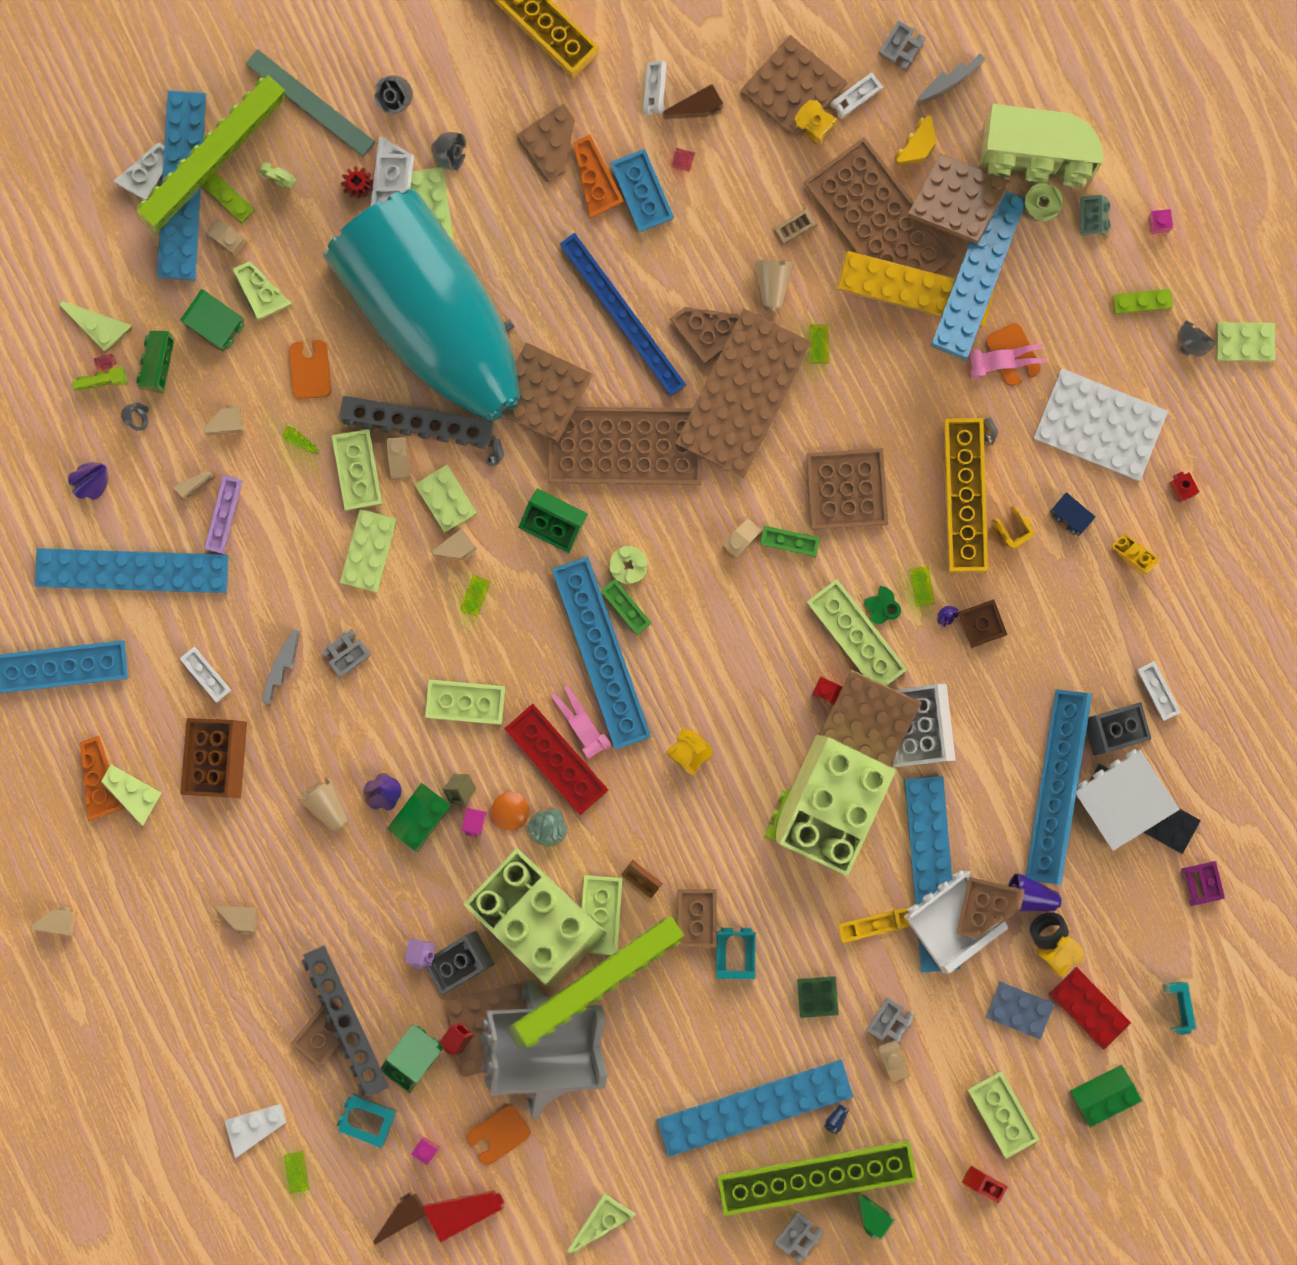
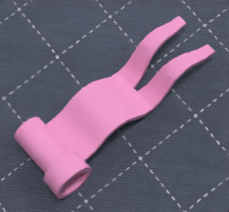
M1043 344L1027 345L1016 349L996 350L987 353H981V350H972L969 353L972 370H970L971 378L987 376L986 372L994 370L1013 369L1030 364L1046 363L1045 359L1038 358L1015 359V357L1029 351L1043 348Z
M568 685L564 688L576 712V716L555 693L551 695L585 746L582 750L588 759L603 749L607 750L612 746L604 733L602 735L599 734Z

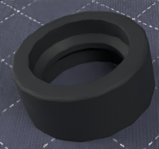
M1047 912L1041 914L1030 925V934L1034 943L1044 950L1057 948V943L1063 936L1068 937L1069 935L1067 924L1058 913ZM1053 925L1060 926L1059 929L1050 936H1039L1041 931L1046 927Z

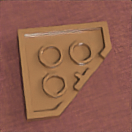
M562 104L517 134V137L548 182L564 173L575 119L565 104Z
M684 307L672 316L670 321L703 364H706L722 352L739 318V314Z
M969 877L956 934L979 938L1021 909L1025 890Z

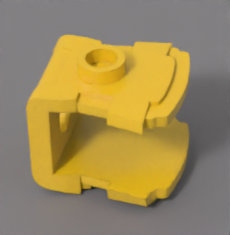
M817 100L806 102L794 119L797 127L803 130L807 129L802 135L809 136L818 146L822 144V141L837 125V119L831 114L826 113Z
M1013 505L1010 507V510L1022 526L1024 533L1012 540L1003 523L996 517L992 519V526L1001 535V542L1007 548L1014 549L1034 537L1035 532L1031 527L1030 519L1026 515L1023 516L1018 507Z
M688 728L685 730L681 729L676 737L678 740L669 747L666 755L675 763H678L691 776H694L699 766L713 756L712 752L714 750L693 730Z
M1069 935L1068 937L1063 936L1057 943L1058 947L1055 949L1044 950L1038 947L1035 950L1047 963L1048 967L1059 977L1065 976L1071 966L1078 965L1084 960L1083 956L1085 953L1083 949Z

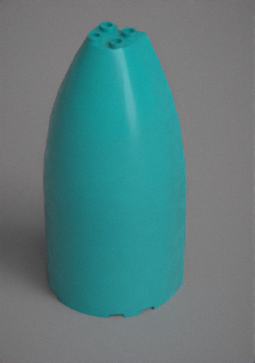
M413 189L406 190L405 194L401 192L394 193L387 198L388 201H378L347 223L340 230L341 235L332 238L328 243L327 247L329 250L324 251L323 257L379 336L421 381L461 408L485 420L496 421L503 416L501 413L506 408L509 410L513 409L518 405L517 401L521 399L515 359L505 325L476 271L421 195Z

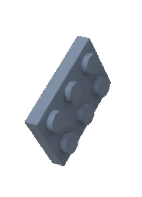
M999 982L986 1018L1041 1040L1054 1003Z

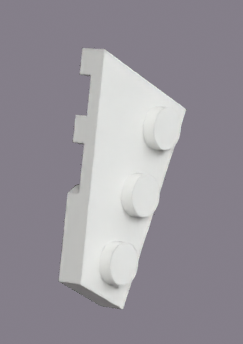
M157 143L140 160L131 165L121 176L117 177L113 183L147 201L151 191L156 187L163 175L165 146Z
M282 1104L225 1120L235 1158L287 1122Z

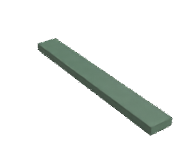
M257 49L246 62L249 68L264 79L269 75L285 90L286 97L362 157L375 144L373 139Z

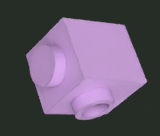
M409 939L405 962L412 963L413 968L423 969V966H431L434 959L435 943Z

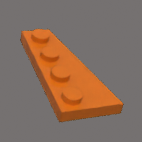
M591 135L573 142L590 219L624 203Z
M100 736L80 742L88 813L87 820L92 821L124 809L125 807L101 783L110 764Z

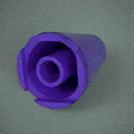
M1015 873L1011 877L1008 886L1025 890L1021 909L1017 912L1056 911L1057 908H1060L1062 898L1058 892L1022 874Z

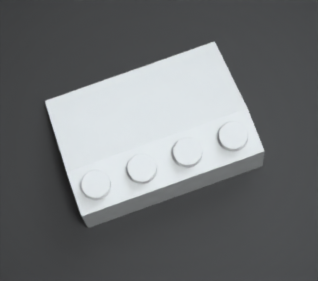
M947 684L898 689L897 691L920 701L921 705L893 758L894 768L956 761Z

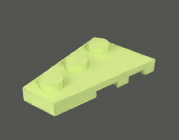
M250 261L233 268V273L258 321L292 306V303Z
M110 765L101 781L107 790L142 827L159 799L161 792L113 765Z

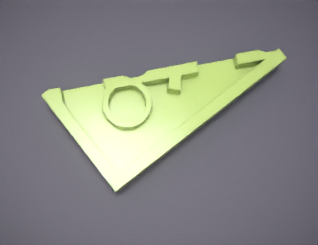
M64 301L59 304L105 352L132 329L127 323Z
M604 1193L567 1252L573 1253L610 1230L615 1229L620 1224L632 1219L636 1213Z

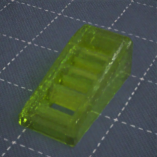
M289 424L286 425L282 434L284 441L316 455L319 454L320 451L316 445Z

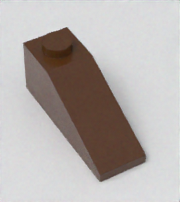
M713 84L664 110L663 118H701L710 115L713 117L722 111L723 102Z
M409 1192L400 1198L401 1202L397 1204L374 1239L373 1243L375 1245L426 1216L422 1208L423 1205L416 1193L411 1195Z

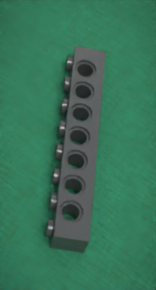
M343 396L339 419L343 421V424L348 426L361 424L362 428L366 429L379 427L383 432L392 433V430L400 431L399 434L410 436L413 433L418 434V437L423 439L436 437L437 441L440 442L454 440L458 445L467 446V443L475 444L474 447L486 449V446L491 447L494 422L348 396ZM359 409L365 410V415L362 418L355 416L356 411ZM378 412L384 414V418L381 421L374 420V416ZM395 416L403 417V421L400 424L393 423ZM414 419L422 421L418 428L412 427ZM434 422L440 423V428L437 431L430 429L431 424ZM453 425L459 427V431L456 434L449 433V428ZM470 429H477L478 434L476 437L468 436Z
M325 945L304 954L305 959L301 960L306 971L310 970L313 976L309 978L314 989L318 987L320 995L317 997L321 1005H326L329 1011L325 1014L329 1023H334L337 1029L333 1031L337 1041L342 1040L345 1048L341 1050L346 1060L350 1058L353 1066H350L354 1078L358 1076L361 1082L358 1084L361 1094H366L367 1097H370L389 1088ZM316 964H324L326 971L323 974H317L314 971ZM325 981L333 983L334 989L331 992L323 990L322 985ZM333 999H339L342 1002L339 1010L331 1008L330 1003ZM342 1016H346L350 1020V1024L346 1028L339 1026L338 1021ZM355 1034L358 1037L356 1045L351 1046L347 1043L348 1035ZM357 1052H363L366 1055V1060L363 1063L355 1061L354 1057ZM365 1070L373 1071L374 1078L371 1081L363 1079V1072Z

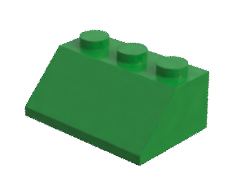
M149 331V336L146 335L144 347H146V350L140 360L142 370L141 373H138L136 379L138 387L142 390L164 394L175 338L169 331Z
M537 488L527 504L518 528L570 553L583 528L588 513Z
M421 783L388 826L387 830L418 852L452 805Z
M1122 1065L1070 1090L1084 1121L1089 1127L1142 1102L1134 1083Z
M857 1192L860 1218L865 1233L874 1240L876 1237L882 1239L895 1221L889 1212L864 1194Z

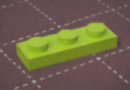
M216 172L202 186L241 223L255 211Z
M1171 289L1113 295L1115 315L1173 308Z

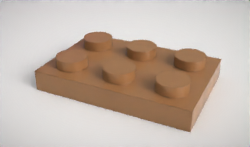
M678 889V927L684 934L680 938L681 943L678 944V948H717V889Z
M331 1001V1008L339 1010L340 1007ZM326 1005L320 1007L291 1042L296 1049L319 1068L324 1065L342 1043V1040L337 1041L333 1032L337 1030L334 1023L330 1024L325 1013L329 1011ZM346 1016L340 1017L338 1021L339 1026L342 1028L348 1027L350 1024L349 1018Z

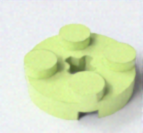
M262 163L259 169L261 177L275 180L274 184L281 188L287 187L292 189L297 179H294L295 177L279 167L272 169L270 168L272 164Z
M1039 183L1031 187L1026 194L1024 207L1027 214L1034 221L1047 222L1059 214L1063 198L1056 187L1047 185V183ZM1040 198L1048 200L1047 207L1039 205Z
M623 546L616 550L610 559L611 574L619 583L625 585L641 581L647 572V559L644 553L632 546ZM629 560L632 561L634 568L625 570L623 563L625 561L629 562Z

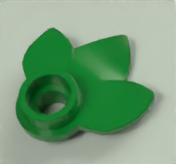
M880 586L878 596L869 597L864 600L866 608L872 612L869 620L874 624H883L888 619L894 620L901 613V607L895 601L894 593L887 587ZM889 607H893L895 609V612L893 614H890L888 612Z

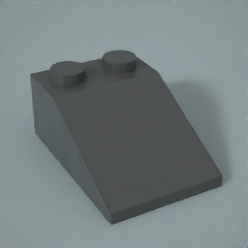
M1141 702L1088 717L1086 732L1093 756L1152 739Z
M474 931L434 954L432 965L425 967L440 994L443 995L494 966L495 963L477 931Z

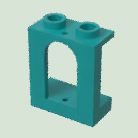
M721 928V931H717L716 979H755L756 932H752V928H740V932H733V928ZM732 935H740L745 940V971L726 970V944Z
M1179 981L1163 984L1164 992H1177L1182 1020L1181 1026L1170 1027V1030L1180 1035L1191 1034V1030L1196 1029L1188 982Z
M352 1094L351 1097L348 1096L344 1104V1108H347L344 1116L340 1115L337 1126H339L338 1132L382 1148L397 1110L386 1108L356 1096L357 1094ZM360 1108L385 1118L378 1136L350 1125L347 1119L350 1110Z

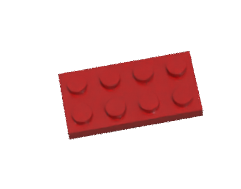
M1075 967L1049 993L1103 1050L1131 1024L1122 1012L1078 967Z

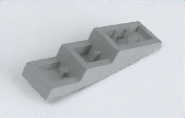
M979 53L968 66L961 62L950 75L942 71L918 97L916 103L918 105L924 104L952 90L973 74L984 63L985 57Z
M294 629L273 663L262 698L263 703L272 704L275 685L283 687L286 668L294 669L300 635L299 630Z

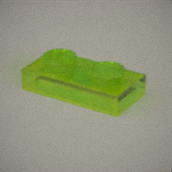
M829 324L809 325V341L812 342L810 346V364L829 363Z
M929 566L909 569L915 606L935 604Z
M472 575L459 611L478 617L491 581Z
M304 1151L284 1154L290 1194L310 1190Z

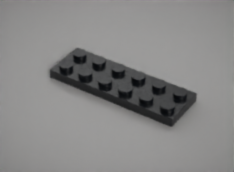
M1099 763L1089 781L1094 779L1093 775L1098 771L1103 770L1105 772L1109 768ZM1179 808L1178 811L1143 833L1183 854L1201 820Z

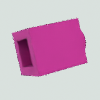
M1171 209L1152 211L1149 214L1151 235L1169 233L1173 229Z
M471 808L466 809L462 830L466 831L465 835L477 837V834L482 835L487 812Z
M423 1136L411 1155L425 1165H428L439 1149V1146Z

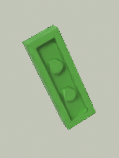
M764 526L760 545L816 557L820 538Z
M616 579L601 590V593L636 635L652 624Z

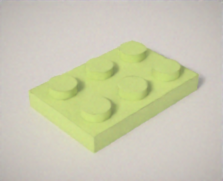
M1218 322L1216 324L1217 361H1275V323Z
M448 465L415 484L444 533L449 532L477 514Z

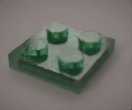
M836 976L797 979L800 1018L839 1015Z

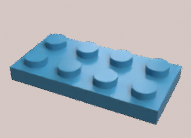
M645 149L610 163L639 233L674 219Z

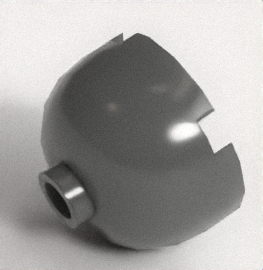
M390 75L377 82L375 88L377 87L376 94L374 96L377 105L382 111L397 114L409 107L413 98V90L406 79Z
M456 132L441 134L431 147L435 162L442 168L458 170L465 159L466 154H462L463 147L466 148V139L463 134Z
M1186 320L1177 334V340L1181 346L1179 350L1186 356L1190 354L1196 357L1206 355L1216 343L1200 328H1193L1194 324Z

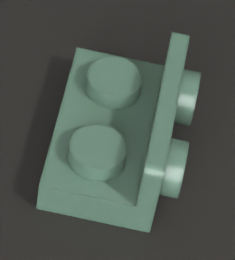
M1103 195L1080 197V234L1082 236L1096 234L1108 236V230L1111 228V223L1108 219V211H1110L1111 205L1108 198Z

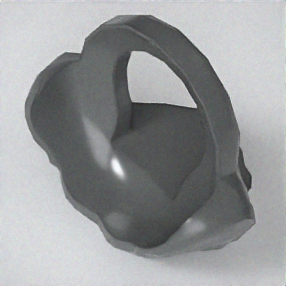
M138 402L129 404L122 409L121 418L125 425H130L136 431H142L148 425L146 414L149 408ZM134 410L142 418L143 423L141 427H136L133 424L132 411Z

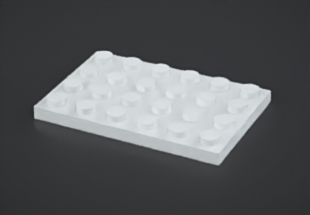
M1061 369L1033 440L1140 482L1168 411Z

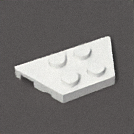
M379 137L371 206L378 201H388L387 198L394 193L401 192L405 194V191L411 187L414 156L383 137Z

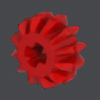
M355 166L354 172L351 169H347L349 175L343 174L342 177L345 181L341 182V185L345 187L343 189L344 193L349 192L350 198H353L356 194L357 199H360V194L362 193L367 197L366 190L372 191L370 185L374 183L373 179H369L371 173H365L364 167L359 171L358 167ZM357 179L360 180L359 186H355L354 184L356 183L355 180Z

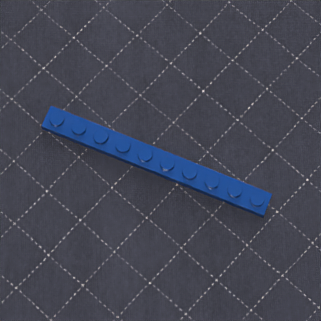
M573 233L559 243L668 394L673 396L684 388L686 383L576 233Z

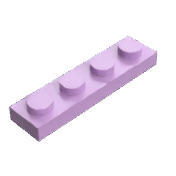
M223 475L205 550L224 554L243 480Z

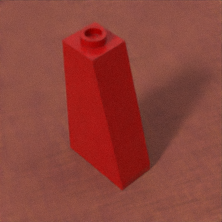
M495 1190L429 1203L422 1208L441 1243L499 1212L504 1208L502 1204L505 1202L500 1193L496 1194Z

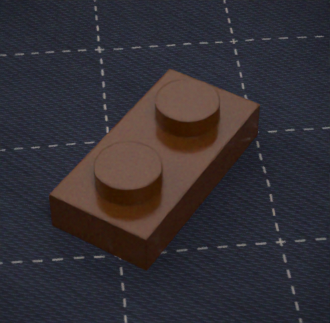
M634 860L629 863L621 874L650 898L654 896L663 884Z

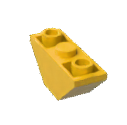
M928 114L926 118L922 117L916 125L918 130L915 134L911 132L905 141L908 143L906 147L899 149L895 155L897 159L895 162L896 166L924 162L934 149L936 137L931 115Z
M1125 533L1111 545L1112 549L1130 568L1141 576L1146 575L1161 561Z

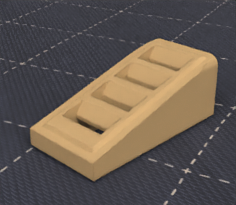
M806 208L776 226L775 230L783 244H786L818 226L810 210ZM803 216H806L807 220L810 223L809 225H806L804 219L802 218ZM798 219L803 227L801 230L796 223ZM792 223L793 227L796 230V233L792 232L789 224ZM782 228H786L790 235L789 237H786Z
M206 471L176 484L173 488L184 500H187L213 479L214 475L210 471Z

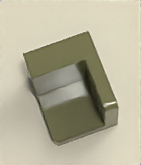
M454 774L443 788L450 804H466L476 790L469 774Z

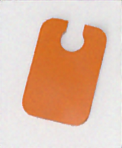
M1016 323L991 333L986 339L990 352L1016 349L1030 345L1021 326ZM1029 351L1015 357V359L1036 358L1033 351ZM1040 364L1026 365L1030 378L1040 372ZM1015 368L999 369L1008 385L1014 386L1022 382L1015 373Z
M322 340L312 341L315 354L311 358L303 356V342H295L289 348L293 393L298 399L325 397L331 392L327 344Z
M508 1105L472 1129L467 1134V1141L471 1147L475 1146L480 1139H487L489 1141V1150L477 1155L483 1164L489 1165L528 1139L531 1130L514 1106Z

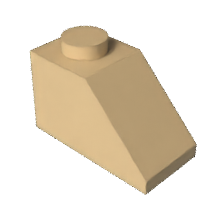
M219 219L205 233L234 257L247 244L244 237Z
M236 404L226 405V408H221L203 429L204 434L208 436L244 432L242 408L237 407Z
M406 437L388 438L387 452L391 480L410 478L408 441Z
M747 518L723 544V548L734 558L738 559L762 530Z
M461 529L431 552L435 557L463 560L465 558L468 560L476 554L474 551L477 548L464 530Z
M217 906L219 913L234 930H240V934L251 935V931H257L258 908Z
M60 906V909H53L31 926V930L73 935L77 912L71 911L72 907Z
M897 1040L879 1046L881 1057L891 1081L895 1082L909 1077L910 1073Z

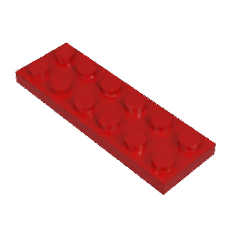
M531 704L504 728L579 815L583 814L609 791L534 704Z

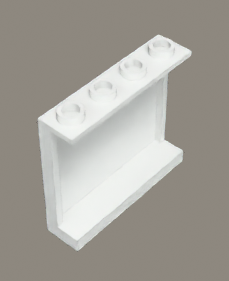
M1133 749L1126 754V759L1121 762L1117 759L1109 765L1110 769L1105 772L1103 770L1098 771L1093 775L1094 779L1089 782L1084 780L1077 786L1076 795L1113 851L1179 810L1178 805L1170 796L1141 749L1138 751Z
M960 870L952 876L953 879L951 881H945L937 887L938 891L924 896L922 903L919 905L914 904L907 910L908 913L904 915L943 973L952 972L1009 928L1005 921H1002L977 939L956 934L970 877L969 874H971L970 871Z

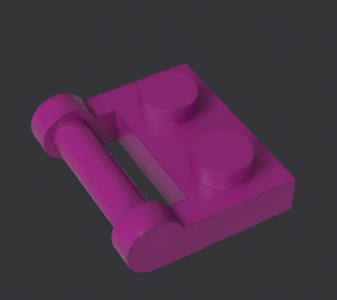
M1216 861L1181 868L1187 882L1191 899L1189 900L1190 906L1225 899ZM1195 871L1198 872L1203 893L1202 898H1198L1192 875V872Z

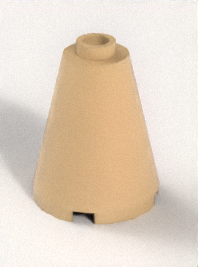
M755 260L762 306H766V310L778 311V307H782L793 268V261Z
M330 777L324 778L326 782L321 784L319 781L302 793L304 798L298 797V800L331 831L336 830L339 832L347 826L345 823L348 819Z

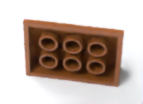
M187 718L181 795L241 799L247 722Z

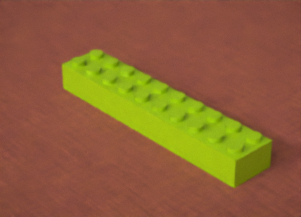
M269 75L265 79L262 77L255 84L256 88L252 92L248 91L243 96V101L231 108L229 111L230 115L226 119L223 117L216 124L217 128L213 132L209 131L204 136V142L200 146L196 145L190 151L191 155L187 159L183 158L178 163V169L174 173L170 172L164 178L165 182L160 187L157 185L150 194L152 196L147 201L144 199L137 206L138 219L155 235L285 101V90Z
M672 916L661 920L509 1026L506 1030L518 1048L525 1047L527 1049L533 1047L540 1042L539 1037L543 1038L556 1030V1025L559 1027L572 1019L570 1015L583 1012L588 1008L586 1004L589 1003L590 1005L604 997L602 995L603 992L606 994L619 986L617 982L620 981L621 983L635 975L633 971L637 972L644 969L650 964L649 960L653 961L666 953L664 949L668 950L681 943L680 938L684 934Z
M909 1140L717 1175L724 1216L917 1181Z

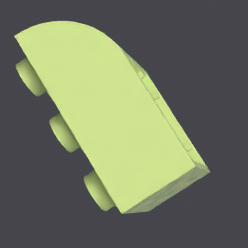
M992 104L984 123L980 168H988V174H994L1002 178H1009L1011 171L1026 173L1025 179L1035 183L1048 182L1049 176L1063 177V184L1069 187H1085L1087 180H1093L1103 164V150L1096 132L1086 121L1071 113Z
M816 735L781 811L776 831L778 844L848 876L896 770L829 737Z
M518 848L510 854L463 904L545 985L552 989H555L607 934L597 922Z

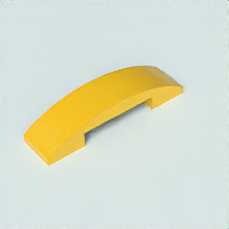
M910 907L837 924L842 943L911 927L904 917Z

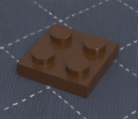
M994 599L958 612L971 648L1008 635Z

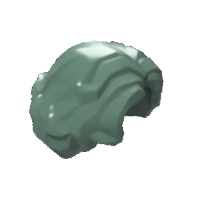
M558 809L537 812L528 822V833L531 839L545 847L562 842L567 834V827L562 817V812Z

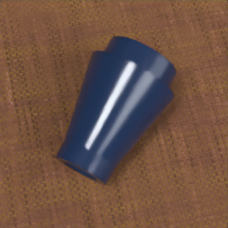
M839 1104L838 1108L824 1121L825 1125L823 1127L837 1135L842 1130L849 1110Z

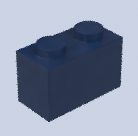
M1067 492L1049 511L1052 514L1051 517L1056 522H1062L1066 525L1065 529L1073 536L1075 534L1077 536L1081 535L1096 517Z

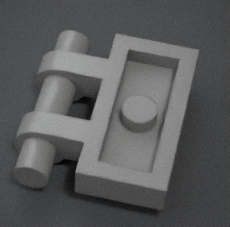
M898 20L880 49L879 55L893 63L896 62L898 57L901 58L903 61L900 67L906 70L909 64L913 63L917 51L923 47L922 43L925 37L921 34L916 39L911 37L914 29ZM907 43L912 46L908 53L903 51Z
M352 629L347 633L341 634L338 640L334 643H329L326 646L327 648L321 652L325 658L330 654L334 656L329 661V664L340 678L371 656L360 640L354 644L352 643L351 639L356 636ZM346 643L348 648L339 654L337 649Z
M886 998L866 1030L882 1041L889 1035L892 1038L888 1043L896 1040L901 1042L903 1038L901 1036L906 1028L911 1026V1020L915 1015L908 1011L905 1017H902L900 1013L904 1008ZM898 1020L901 1023L897 1030L893 1032L890 1029L895 1021Z
M797 1211L776 1238L774 1244L788 1255L793 1250H796L798 1253L794 1259L800 1263L804 1257L807 1258L810 1254L809 1251L814 1244H818L819 1238L824 1232L819 1228L814 1233L810 1232L809 1229L813 1223ZM807 1236L809 1239L804 1246L798 1245L802 1238Z

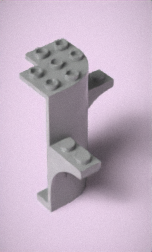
M526 980L525 988L522 989V999L526 1000L525 1009L487 1011L486 1019H483L484 1033H481L480 1040L481 1045H484V1061L481 1063L482 1072L486 1073L485 1087L489 1088L490 1095L529 1093V1099L526 1100V1109L530 1111L531 1118L536 1119L540 1117L542 1110L549 1102L562 1094L576 1090L605 1088L608 1074L600 1048L605 1024L602 1005L587 1006L588 1008L583 1012L570 1015L572 1018L570 1021L559 1027L556 1025V1030L543 1038L539 1037L540 1042L527 1049L525 1047L518 1048L506 1029L549 999L539 991L534 980Z

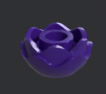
M953 606L942 608L937 614L938 624H941L943 627L952 624L954 618L959 616L958 609Z

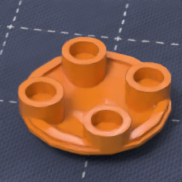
M506 792L494 800L491 807V815L494 822L500 828L516 830L526 823L529 817V805L521 795L514 792Z

